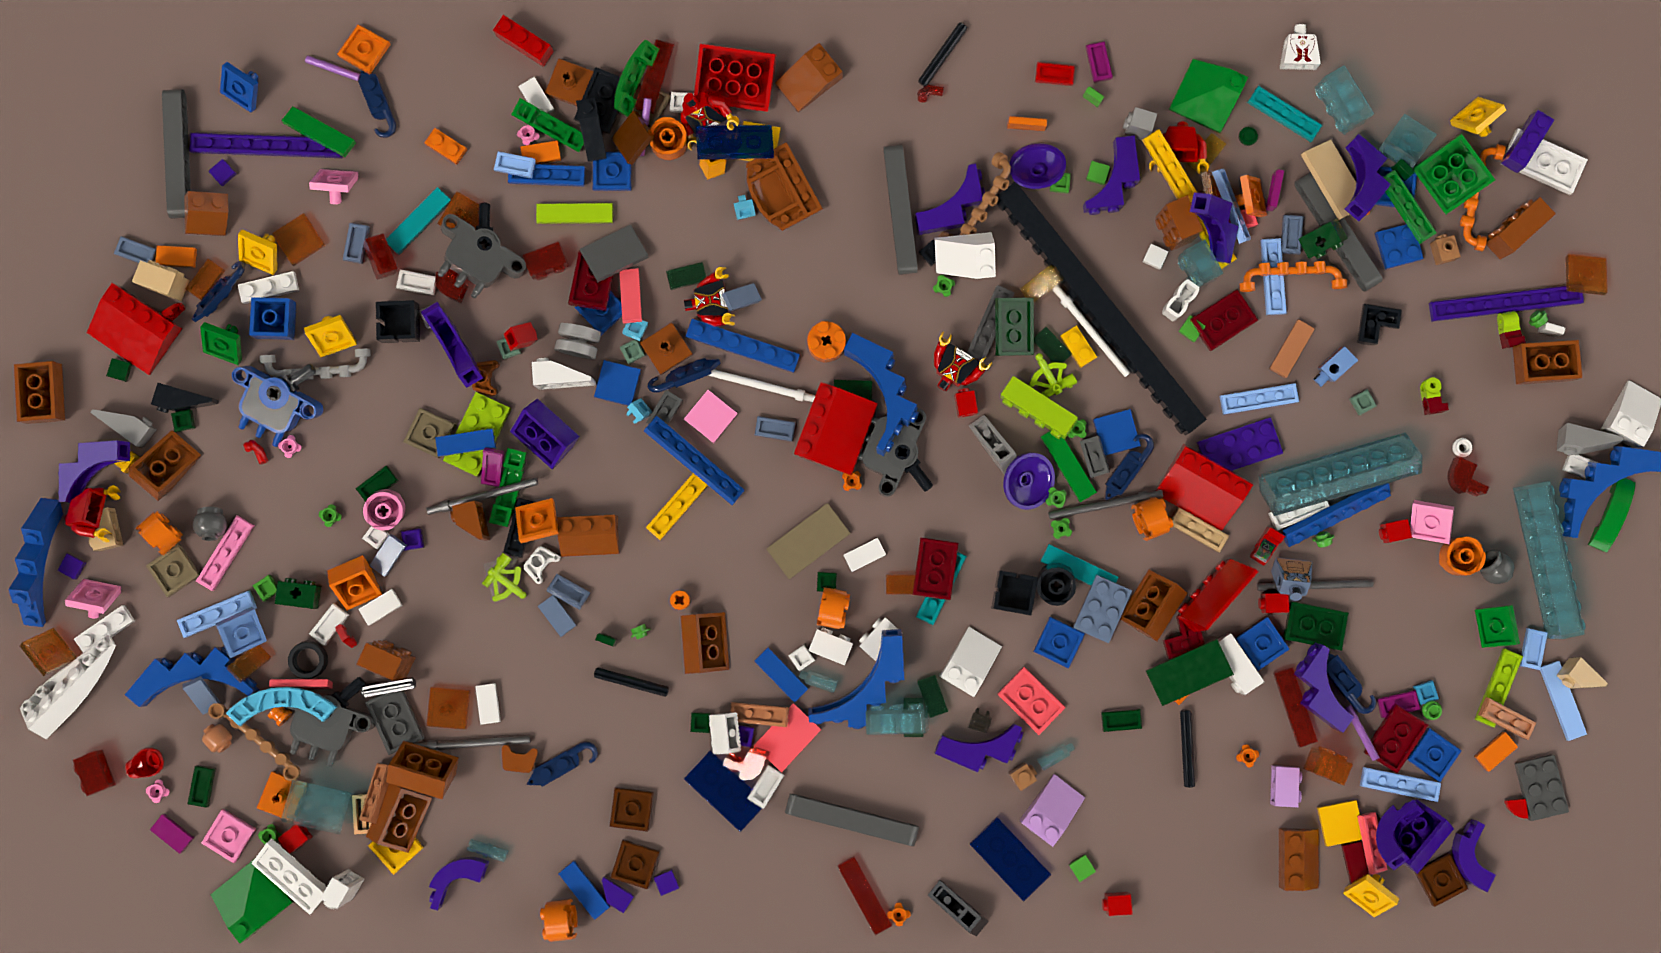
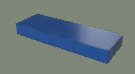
M494 429L435 437L438 457L481 451L485 447L496 448Z
M769 648L755 660L757 665L794 703L808 690Z
M575 861L558 873L594 920L610 908V905Z

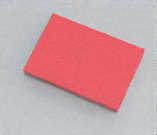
M1025 667L997 693L1038 735L1066 708Z
M793 703L789 707L788 727L771 726L756 742L754 747L778 770L783 772L821 731V728L813 722H809V717Z

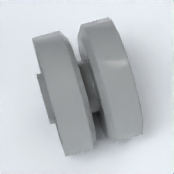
M560 323L558 333L567 339L561 338L556 340L554 350L575 357L596 359L598 349L590 344L600 342L601 332L583 325Z

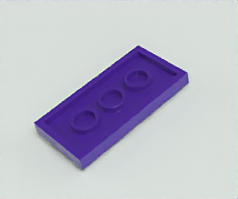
M1271 417L1197 442L1201 454L1231 471L1283 454Z

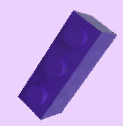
M1540 110L1531 114L1501 161V164L1516 173L1526 168L1554 119Z

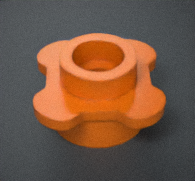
M855 471L852 473V476L845 473L842 474L844 479L843 489L845 491L861 489L860 472Z
M1244 744L1241 747V752L1236 755V759L1239 762L1242 761L1246 764V767L1250 768L1259 757V752Z
M899 902L895 904L892 911L887 913V917L892 919L896 926H902L906 918H909L911 915L910 911L905 910Z

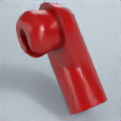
M249 440L243 444L246 452L254 451L260 465L269 461L263 447L255 440Z

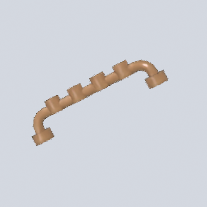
M997 152L993 156L992 165L998 169L1003 168L1000 176L995 177L992 188L984 193L981 204L973 209L972 217L968 223L962 225L959 235L976 234L975 224L977 221L984 222L988 214L985 210L988 205L995 206L997 204L998 196L996 194L999 189L1004 191L1008 188L1009 180L1007 178L1011 172V166L1007 155ZM943 231L939 235V237L953 236V234L947 231Z
M214 703L209 707L208 714L211 718L219 719L225 717L230 721L233 728H239L245 733L247 740H253L260 746L262 752L269 753L274 757L276 764L285 766L283 776L286 780L293 781L300 777L301 770L299 766L290 761L289 754L285 752L280 753L275 749V743L271 740L266 741L263 739L257 728L251 729L245 723L242 726L236 724L226 714L228 710L222 703Z

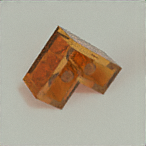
M1319 746L1318 749L1311 747L1303 769L1344 786L1353 764L1347 762V757L1340 754L1334 756L1335 751Z

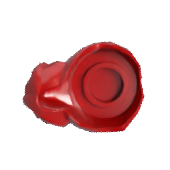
M144 748L126 763V774L130 778L154 776L163 769L164 758L159 750Z

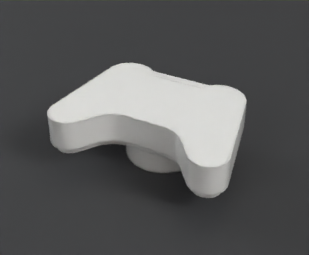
M540 546L526 561L524 570L537 584H541L543 582L542 571L550 562L560 561L561 557L553 551Z

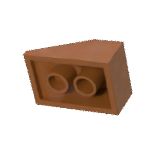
M818 43L806 52L775 84L799 113L843 79V71L822 45Z
M171 430L129 467V477L159 501L180 481L201 457V454Z

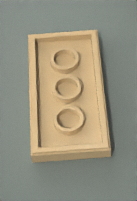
M1332 140L1301 154L1303 160L1338 220L1351 215L1345 210V207L1354 195L1356 181Z

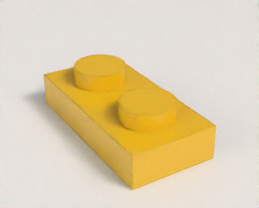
M1077 325L1060 336L1080 368L1097 358Z

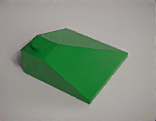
M1192 59L1169 110L1220 134L1248 77L1229 68Z
M1460 133L1413 168L1415 170L1414 173L1445 215L1495 181L1490 171Z
M254 859L210 894L227 928L239 944L248 940L293 903L286 893L252 864Z

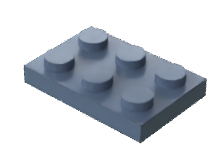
M1096 575L1073 628L1109 643L1132 590Z

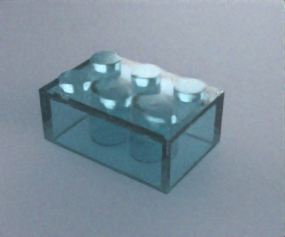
M1345 65L1326 75L1315 86L1317 97L1324 102L1327 113L1334 118L1336 128L1343 135L1363 125L1374 115V112Z
M923 703L909 705L910 707L905 708L904 704H892L890 708H885L884 705L870 706L871 709L866 710V734L926 733L929 730L928 707H923Z
M292 780L281 817L282 822L341 835L352 795L350 792Z

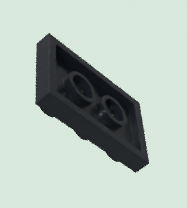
M595 67L582 100L596 99L599 106L602 131L610 134L619 113L614 108V101L620 77ZM578 110L574 117V120L579 122Z

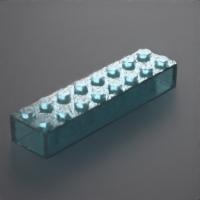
M1406 432L1260 474L1259 491L1273 515L1277 516L1421 474L1423 456Z
M1550 481L1513 488L1545 632H1548L1547 639H1566L1585 635V622L1581 618V604L1576 597L1575 591L1577 586L1571 575L1572 565L1568 561V547L1563 540L1562 534L1564 529L1558 518L1559 508L1554 500V487Z

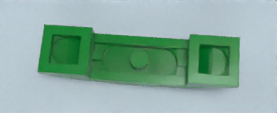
M644 40L634 51L617 85L614 108L626 117L631 114L637 102L633 96L647 66L653 65L659 51L648 40Z
M519 98L511 114L512 116L558 140L571 149L580 152L584 144L582 132Z
M507 448L499 488L522 482L526 452ZM520 490L497 496L496 502L493 504L489 523L505 527L509 526Z
M1623 478L1612 484L1609 492L1611 497L1599 526L1594 528L1588 543L1589 546L1605 553L1611 548L1629 512L1636 482Z

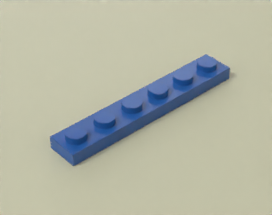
M691 319L686 338L792 373L795 372L800 357L798 353L714 327L695 319Z
M658 416L645 428L644 432L731 505L744 492L740 485Z
M1383 479L1284 529L1285 543L1288 547L1298 544L1334 526L1336 523L1391 496L1389 483L1386 479Z

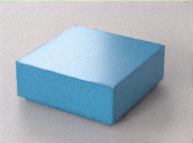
M1433 680L1413 686L1417 693L1419 705L1439 699Z

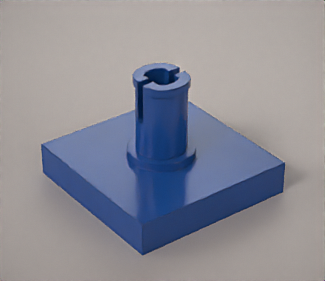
M226 62L222 65L220 93L251 113L256 109L257 81L259 77L256 73L253 74V71L245 74L229 62Z

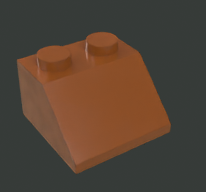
M188 191L184 196L185 234L225 236L228 219V194Z
M470 501L452 506L453 511H450L452 522H455L457 526L480 540H490L481 502Z

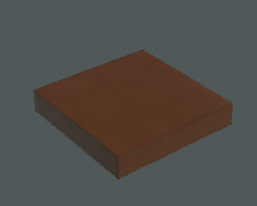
M633 110L614 134L612 140L626 162L633 165L654 136L640 114Z
M615 787L609 827L648 832L654 792Z
M622 840L611 878L648 890L660 851Z
M1449 853L1424 865L1418 874L1415 873L1433 907L1468 890L1461 873Z

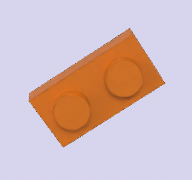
M436 128L433 129L424 142L425 145L456 165L467 151L466 147Z

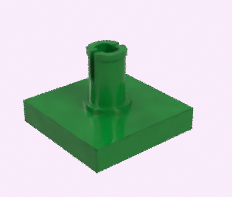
M204 322L200 327L203 353L239 365L242 361L240 335L237 334L238 328L228 324L225 329Z
M1513 605L1475 610L1482 648L1520 644Z

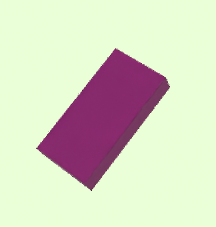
M1105 41L1086 45L1085 48L1093 83L1111 80L1113 76Z
M1278 169L1272 174L1266 203V210L1273 211L1277 208L1284 170Z
M484 448L481 484L500 486L504 451Z
M1416 690L1377 698L1381 718L1387 716L1394 703L1408 712L1421 710Z
M162 814L150 829L151 832L179 854L186 849L194 838L165 814Z

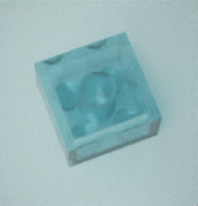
M1404 114L1383 142L1379 151L1393 162L1397 163L1400 159H1403L1413 168L1437 134Z
M1206 240L1187 248L1177 257L1180 269L1184 270L1188 276L1186 279L1192 281L1199 288L1215 281L1223 274Z

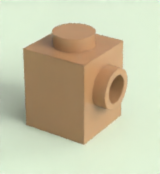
M1447 234L1435 237L1436 240L1430 243L1436 265L1455 261L1461 257L1454 235L1447 237Z
M1025 762L1008 772L1020 791L1037 781L1035 778L1037 772L1032 765L1028 766Z

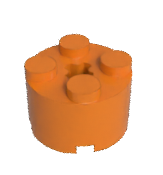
M663 117L656 120L649 130L654 136L650 145L658 158L674 160L685 154L688 137L684 126L672 117Z
M819 322L812 327L808 334V349L811 355L820 362L837 360L843 354L846 345V338L842 328L833 322ZM829 338L831 344L824 346L823 339Z
M1152 497L1132 505L1131 510L1135 508V513L1132 514L1134 524L1139 534L1144 533L1146 536L1143 538L1145 541L1169 533L1170 528L1173 527V521L1170 516H1167L1165 511L1166 504L1162 498Z
M157 511L150 514L140 523L136 530L153 548L157 546L160 549L158 552L164 556L182 540L183 533L177 527L169 525L170 520L163 513Z
M1472 537L1452 538L1449 544L1444 543L1439 552L1440 566L1455 576L1472 575L1482 569L1486 560V554L1481 543Z
M824 587L817 625L844 629L846 612L843 611L848 610L850 594L847 591Z
M572 899L549 901L545 904V908H541L540 917L541 920H544L545 927L543 928L544 940L553 942L576 938L577 933H574V928L578 927V918L575 905H571Z

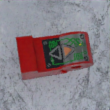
M1271 527L1266 528L1256 543L1250 558L1264 566L1286 536Z

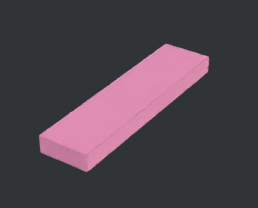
M236 515L196 582L214 591L255 525Z

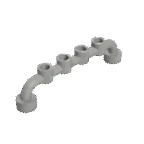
M369 348L355 349V357H359V362L356 365L317 367L314 375H320L321 379L332 378V374H339L340 377H351V373L359 372L365 367L367 357L371 356V350ZM275 355L259 356L260 364H264L267 373L273 377L289 374L292 376L301 370H275L272 366V363H276Z

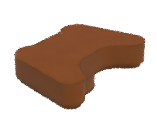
M496 360L477 362L476 364L483 379L472 385L473 390L491 396L497 395V390L491 384L492 372L499 367V362Z
M504 745L502 747L503 769L522 773L531 772L538 755V749L532 748L527 754L514 753L509 745Z

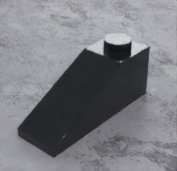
M595 98L577 100L579 122L588 162L607 159L598 102Z
M157 383L151 405L157 406V411L168 413L169 410L178 412L216 405L219 400Z
M941 880L938 881L928 894L934 902L965 930L976 937L989 922Z

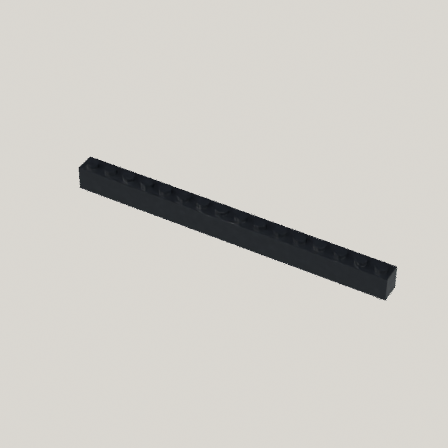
M1013 182L1006 190L997 195V206L999 209L1006 211L1011 224L1018 226L1024 240L1030 241L1033 245L1031 246L1033 251L1044 259L1043 263L1045 266L1055 272L1056 280L1061 285L1064 284L1067 287L1068 295L1073 300L1076 299L1079 302L1080 310L1085 315L1088 314L1091 317L1092 325L1097 330L1100 329L1103 332L1104 340L1115 347L1116 355L1127 362V368L1132 374H1136L1139 377L1138 381L1141 386L1152 393L1150 395L1156 404L1160 403L1164 408L1162 411L1168 419L1172 418L1176 423L1174 426L1180 434L1184 433L1186 436L1207 420L1021 187L1016 182Z

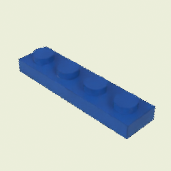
M535 164L532 178L508 174V183L585 187V166Z

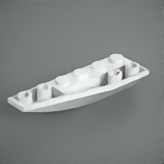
M109 634L48 679L43 685L39 686L36 692L23 702L20 710L29 730L47 739L78 708L99 680L116 647Z

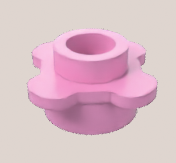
M530 125L523 126L517 132V136L523 140L522 143L526 146L540 137L539 133H536Z
M289 435L287 439H284L278 445L287 458H291L295 452L301 451L302 448L295 441V436Z
M156 780L155 784L146 788V793L154 803H159L161 798L168 796L170 792L168 788L164 787L162 780Z

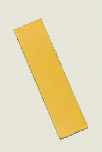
M693 473L646 526V529L661 540L708 485Z

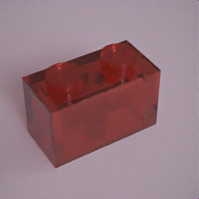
M384 233L365 239L363 247L376 279L379 280L394 275L398 268Z
M559 242L523 255L533 280L545 279L548 277L547 274L553 272L555 274L565 271L566 267H569Z
M103 750L93 751L73 760L74 771L79 775L81 780L80 786L86 796L94 795L116 786Z

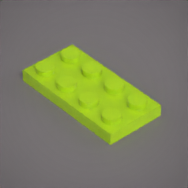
M475 392L456 434L494 429L496 442L511 408ZM483 450L448 455L444 457L443 461L479 477L482 471Z

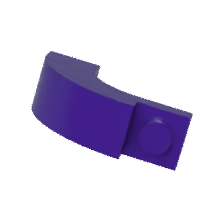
M1415 800L1405 803L1399 810L1394 805L1391 806L1382 816L1377 827L1376 843L1379 853L1386 864L1393 870L1410 859L1401 846L1400 837L1405 826L1424 813L1421 806Z
M1471 819L1464 828V835L1455 834L1452 844V856L1462 877L1473 886L1488 892L1496 874L1484 869L1478 863L1475 856V846L1485 825Z
M463 857L441 868L429 885L430 888L436 889V891L433 890L429 902H431L430 909L438 911L442 908L448 887L453 880L466 878L480 883L484 879L489 861L478 857Z

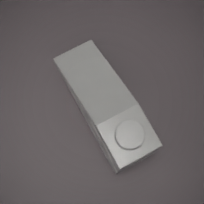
M94 409L90 412L137 447L143 448L157 430L152 426L153 422L144 416L139 418Z
M983 415L971 423L969 428L1005 475L1008 466L1017 455L986 416Z
M1566 423L1558 430L1557 451L1564 452L1566 455H1579L1610 449L1622 442L1623 437Z

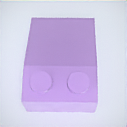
M1053 774L1019 821L1053 847L1068 827L1085 797Z

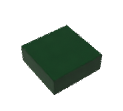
M1400 159L1391 167L1393 171L1396 170L1404 181L1415 172L1403 159Z
M112 358L106 376L127 382L132 364Z
M192 410L171 413L174 432L196 429Z
M818 572L817 591L823 592L824 587L836 589L837 573Z
M603 633L597 634L595 639L613 647L616 646L618 641L616 638Z
M692 712L690 732L710 733L709 715L711 713Z

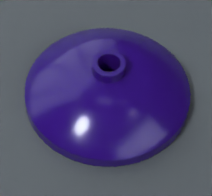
M1048 144L1027 145L1015 152L1009 162L1011 178L1017 184L1030 189L1049 187L1057 183L1066 171L1065 156L1059 149Z
M1034 452L1024 453L1016 457L1008 466L1003 481L1004 492L1009 502L1024 510L1034 509L1042 505L1049 496L1048 490L1054 487L1055 473L1053 466L1045 456Z

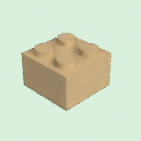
M140 260L132 282L182 302L190 280L184 278L185 274L176 269L162 266L151 260H148L147 263Z

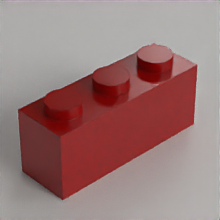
M502 15L493 29L497 38L542 67L545 66L554 53L550 44L505 15Z

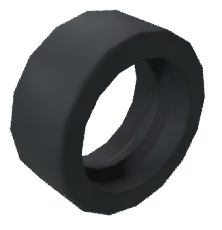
M301 642L295 645L288 656V666L291 672L300 678L319 676L328 664L326 650L315 642ZM304 649H312L319 656V664L312 671H304L297 664L298 654Z

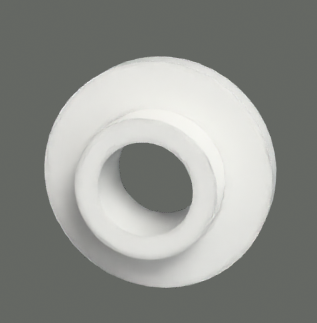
M1460 438L1454 441L1452 450L1456 456L1466 457L1472 452V444L1468 439ZM1460 444L1464 446V451H1460Z

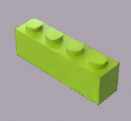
M1014 376L1001 393L1003 404L1009 408H1012V406L1019 410L1018 413L1025 418L1031 417L1040 428H1048L1051 430L1050 434L1057 439L1061 437L1066 439L1078 421L1077 416Z

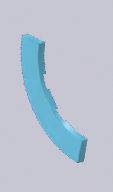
M278 687L262 690L245 697L232 706L226 714L236 724L242 726L254 715L267 709L294 707L304 710L324 722L337 706L325 697L309 690L295 687Z

